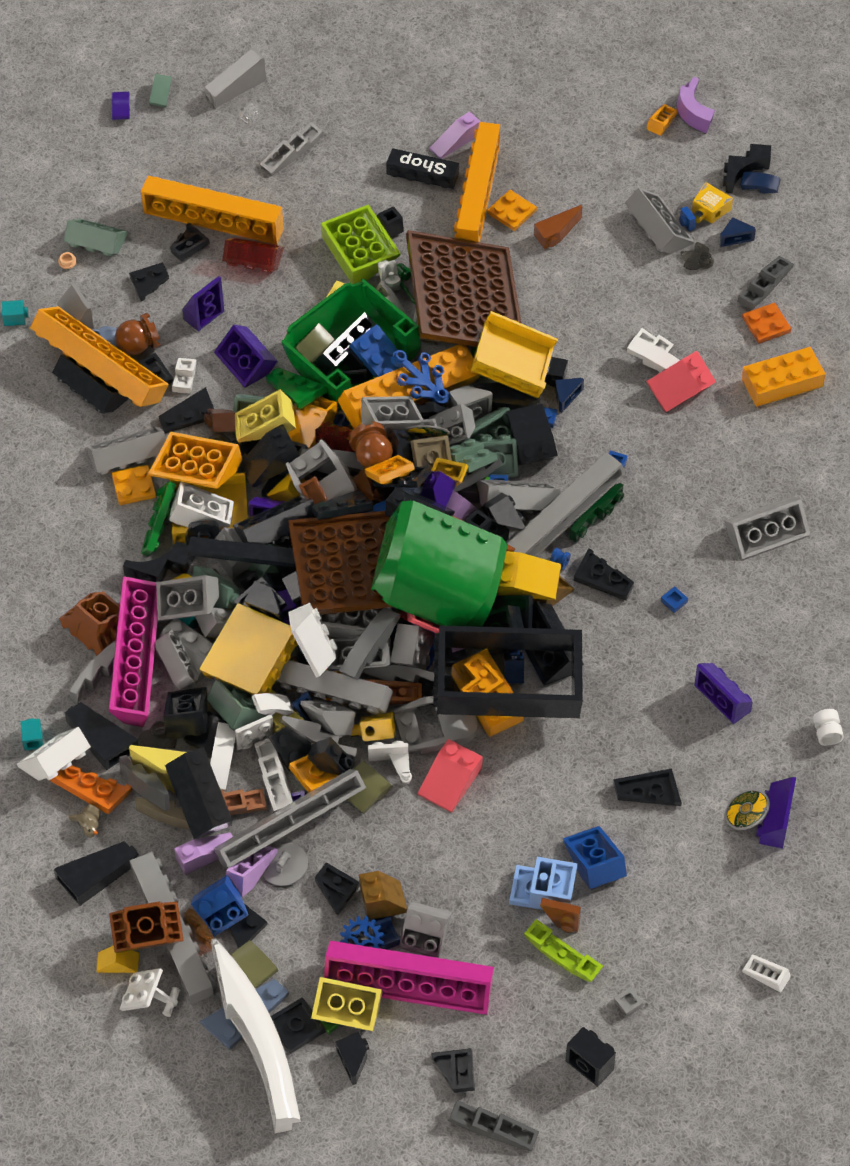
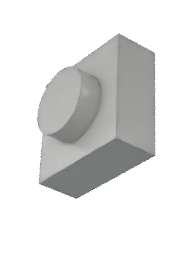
M631 987L614 997L615 1004L625 1017L643 1007L642 1000Z

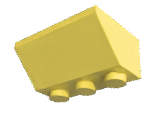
M320 977L311 1019L373 1031L383 991L381 989Z

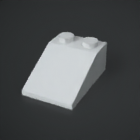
M181 482L172 501L169 521L188 527L192 522L208 520L216 521L219 527H229L234 501Z

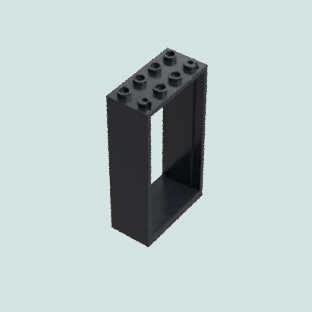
M439 626V633H435L433 684V707H437V714L580 719L583 702L582 630ZM445 648L571 651L572 695L444 691Z

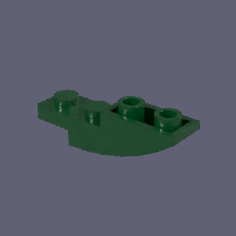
M615 484L574 522L575 524L570 529V540L577 542L579 538H583L586 535L587 528L590 524L594 525L597 518L603 520L606 515H611L614 505L617 502L620 503L624 497V484Z

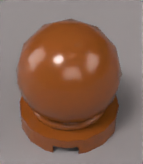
M148 313L140 315V321L134 319L127 320L117 328L115 343L118 349L125 354L135 356L146 351L148 346H151L152 349L161 346L156 341L160 338L154 322L150 323L148 320L150 317Z
M372 421L373 424L366 426L364 423L360 424L350 433V446L356 452L357 461L364 468L392 458V445L386 438V431L381 423Z

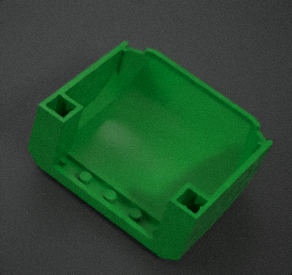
M361 279L362 282L351 284V282L343 284L289 325L284 340L281 341L284 351L295 370L302 377L325 385L327 393L322 396L337 402V410H342L337 401L345 390L359 385L351 384L350 379L341 372L352 369L342 360L325 375L294 349L318 323L337 340L365 312L381 328L394 346L406 353L408 361L412 360L421 348L418 325L364 279ZM363 365L359 370L367 369V367ZM368 370L369 380L374 379L375 377Z
M401 501L386 524L371 590H376L383 596L382 600L386 604L437 625L482 627L496 598L508 545L498 535L416 501Z

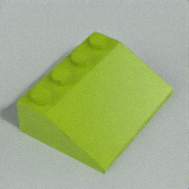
M369 204L321 223V237L351 284L362 282L361 279L367 281L379 272V262L384 260L392 261L401 256L400 251Z

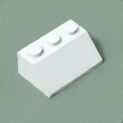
M308 603L288 613L291 632L317 678L336 659L335 650H337V646L333 639H329V631L326 625L321 624L319 621L321 617L317 608L313 609L311 604Z
M76 727L56 735L17 763V766L38 781L46 778L49 781L58 775V770H64L71 766L73 759L78 760L85 756V751L91 746L80 728Z

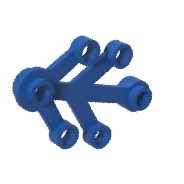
M395 351L390 358L391 363L396 367L404 366L415 377L412 378L405 373H401L397 378V383L400 386L414 385L410 392L413 398H431L438 405L445 404L449 400V392L443 388L442 375L444 368L441 365H436L432 369L435 385L430 381L428 363L431 357L428 353L423 352L418 357L421 365L420 372L407 360L404 351ZM419 386H425L430 391L422 390Z

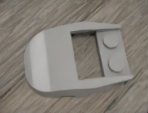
M322 439L290 463H286L293 484L300 495H303L298 486L302 484L300 480L330 459L337 470L319 482L327 499L330 500L357 490L348 467Z
M433 696L417 699L393 711L400 739L404 743H408V755L409 752L420 751L421 754L440 751L448 739L460 745L466 744L474 739L478 730L476 715L437 714L444 737L423 742L414 710L417 707L433 704Z

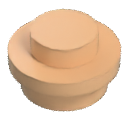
M70 252L61 254L58 260L59 266L63 269L73 268L76 265V257Z

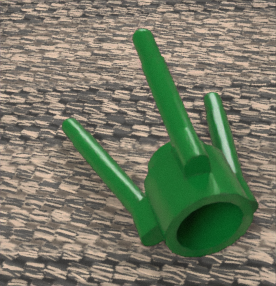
M403 263L397 264V269L401 279L400 286L415 304L414 297L402 282L403 280L407 281L410 279L411 270Z

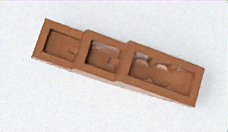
M263 788L247 792L241 789L224 793V790H221L230 815L267 810Z

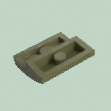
M318 323L294 349L321 371L313 362L335 339Z
M363 761L353 770L358 771L366 788L347 800L365 814L377 799L380 801L393 786L367 762Z
M250 940L231 954L255 989L278 972V968Z

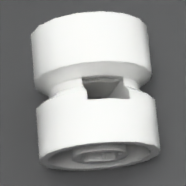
M824 709L814 714L813 722L817 730L818 741L821 745H835L844 739L842 727L839 725V715L836 710Z

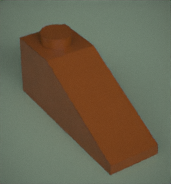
M576 206L534 224V236L544 249L554 247L560 243L582 218V206Z
M364 679L388 686L393 691L389 705L408 704L422 698V683Z

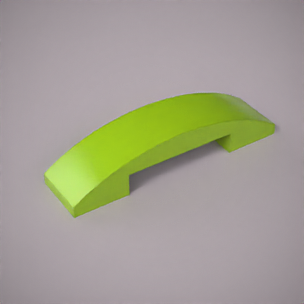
M535 919L524 933V936L550 960L573 975L592 982L602 970L603 965L589 955L583 956L553 935L552 929Z

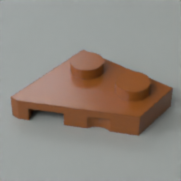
M542 898L540 907L556 927L561 928L565 932H578L581 913L580 906Z

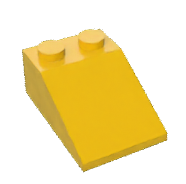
M506 551L497 591L498 595H531L533 599L556 601L561 564L521 552Z

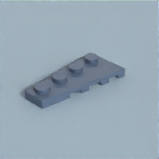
M275 979L255 989L269 1013L289 995V991ZM224 1008L200 1021L201 1025L229 1050L243 1038L231 1019H226Z

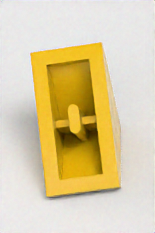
M436 458L431 471H441L457 482L456 486H458L463 481L468 465Z
M290 474L283 478L267 494L271 500L288 501L300 495L293 484ZM304 478L300 480L301 483L306 481Z
M114 946L98 952L97 973L138 972V952L129 950L114 953Z

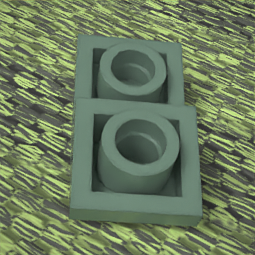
M155 74L149 105L166 108L172 81L171 76Z

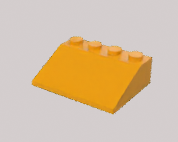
M170 432L148 474L149 476L218 489L236 473L243 459L238 444Z

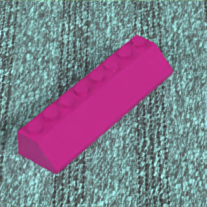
M124 576L121 587L109 712L123 724L144 727L149 714L158 620L156 582Z
M330 941L325 956L324 978L381 989L383 991L381 998L487 1015L494 967Z

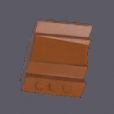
M104 591L93 592L80 600L59 619L63 628H69L71 635L84 643L88 650L94 649L97 656L107 646L116 641L120 605Z
M159 901L124 907L123 910L109 913L114 953L184 941L178 902L162 903Z

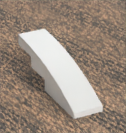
M636 335L627 347V353L643 359V365L659 371V373L680 361L665 350Z
M218 722L210 765L220 790H224L225 793L235 743V731L229 727V724Z
M267 738L254 743L273 810L277 812L291 804L292 797L281 758L270 739Z

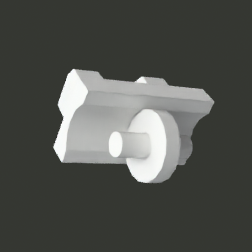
M384 260L379 262L380 282L385 281L392 291L400 290L401 279L398 275L396 261Z

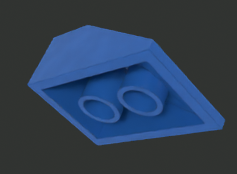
M600 826L563 838V842L573 862L578 863L577 870L582 880L589 889L627 876L624 855Z

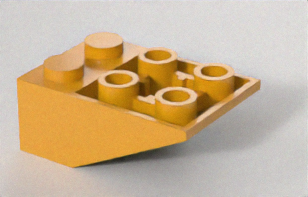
M319 397L302 409L297 408L295 403L293 409L296 429L288 432L291 440L306 444L308 449H311L331 428L337 414V402Z

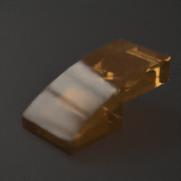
M189 908L184 913L186 922L196 929L197 940L212 949L211 939H213L210 929L203 919Z

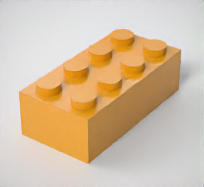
M810 346L744 366L742 381L755 406L758 407L823 387L826 373Z
M487 649L452 665L451 676L461 691V688L474 680L463 668L464 664L480 654L504 681V685L493 693H514ZM476 716L489 737L524 721V717Z

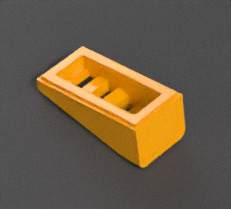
M663 104L649 118L647 130L661 136L677 116V109Z

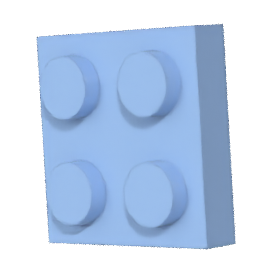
M537 857L535 868L516 865L509 904L543 910L540 907L542 898L571 903L578 863Z

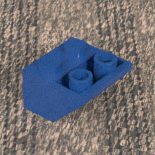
M228 875L194 895L191 905L214 937L248 916L240 892Z

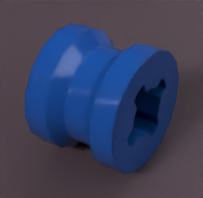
M555 548L549 561L561 564V570L564 571L569 563L571 554L569 552H561L559 548Z

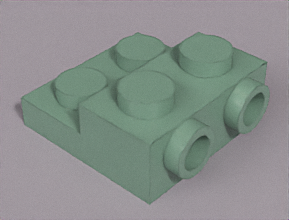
M508 434L499 435V439H492V436L481 437V440L478 442L484 444V449L497 453V457L503 463L489 475L517 477L516 439L511 438Z
M468 439L459 445L450 447L452 461L467 464L468 469L466 472L469 473L498 460L497 453L484 449V444L475 441V439Z

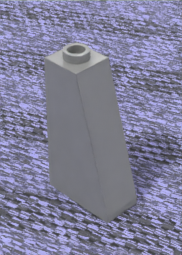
M254 47L205 87L207 103L218 108L266 80L264 56Z

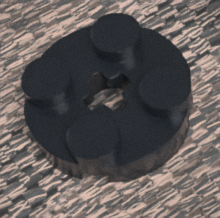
M200 520L192 522L186 531L185 543L189 545L190 537L200 538L208 536V539H215L222 529L216 521Z

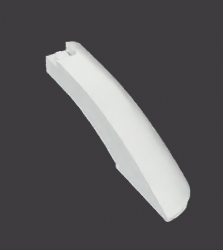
M211 939L226 1019H231L242 1035L260 1071L268 1097L274 1132L280 1133L292 1130V1123L301 1122L288 1061L276 1027L262 999L246 974L219 941Z

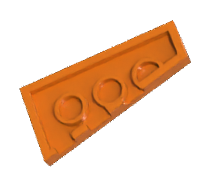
M75 766L58 770V775L49 780L108 815L133 790L129 784L124 786L118 784L117 780L111 778L106 780L98 777V774L93 772L84 773Z

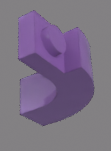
M693 77L690 83H686V86L681 85L676 107L684 122L698 131L707 133L715 110L705 107L696 101L694 94L699 79Z

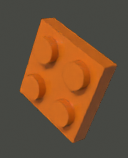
M775 302L742 314L744 322L758 344L791 332L790 325Z

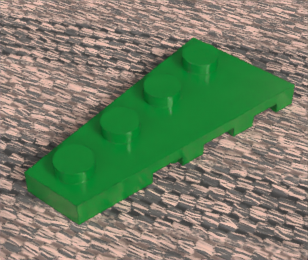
M276 368L266 375L267 382L277 391L281 389L293 404L296 403L299 409L327 393L325 385L282 368Z
M171 481L157 490L156 496H158V499L154 502L152 508L155 512L148 523L151 530L149 529L146 532L141 549V554L148 556L156 552L159 546L157 540L164 531L165 525L163 522L170 513V501H173L176 495V484Z

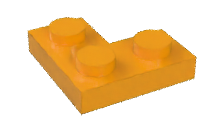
M480 654L467 661L463 666L474 680L461 688L460 692L493 693L504 685L502 678Z

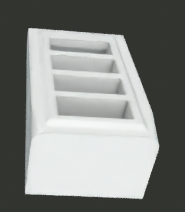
M753 954L742 970L743 973L778 992H782L790 979L789 969ZM756 963H758L759 966L757 967L756 971H753V967ZM765 967L766 969H765L764 973L761 974L760 972H761L762 969ZM771 971H773L774 973L771 978L768 977Z

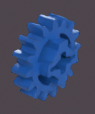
M357 916L356 922L350 919L349 923L351 925H343L346 931L340 932V936L344 938L340 941L342 943L349 944L350 940L355 942L356 945L373 946V948H379V945H384V941L380 940V938H383L385 935L379 932L382 927L380 925L375 926L376 920L374 919L369 922L368 916H365L364 920ZM360 926V928H359L358 930H356L355 932H352V930H353L354 928ZM369 927L373 929L376 937L369 935ZM362 934H364L367 940H363L360 943L357 938L362 937Z

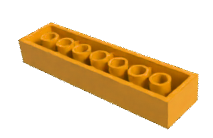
M480 122L478 129L475 128L474 139L476 140L472 142L471 152L473 153L469 155L468 165L470 166L466 169L465 178L467 180L463 183L464 194L460 196V205L462 206L457 210L458 222L455 221L454 232H457L454 238L480 242L500 149V124Z
M149 175L141 189L144 214L186 224L190 222L195 226L275 245L278 244L284 230L282 207L275 204H268L258 200L255 201Z
M60 307L38 309L30 326L37 336L45 338L51 346L62 350L65 356L76 360L79 366L86 367L92 375L103 379L106 385L117 389L120 395L131 399L134 405L142 407L161 401L169 385L167 382Z
M458 344L430 356L431 360L428 363L430 381L435 385L432 369L436 365H441L444 368L442 375L443 388L448 392L456 388L468 386L476 382L480 374L470 371L474 358L466 345ZM419 361L412 363L421 372ZM401 367L345 390L337 401L354 429L362 424V397L411 396L410 392L414 385L400 386L397 383V378L401 373H405L412 378L415 377L405 367ZM419 386L422 390L430 391L425 386ZM412 397L414 403L420 405L432 400L431 398L415 399Z

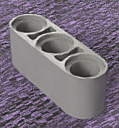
M170 631L155 641V647L174 685L178 689L182 690L198 680V673L176 632Z

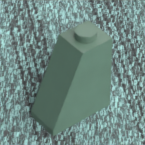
M194 566L193 577L207 575L218 578L219 598L214 607L234 609L236 607L234 601L240 596V589L210 567Z

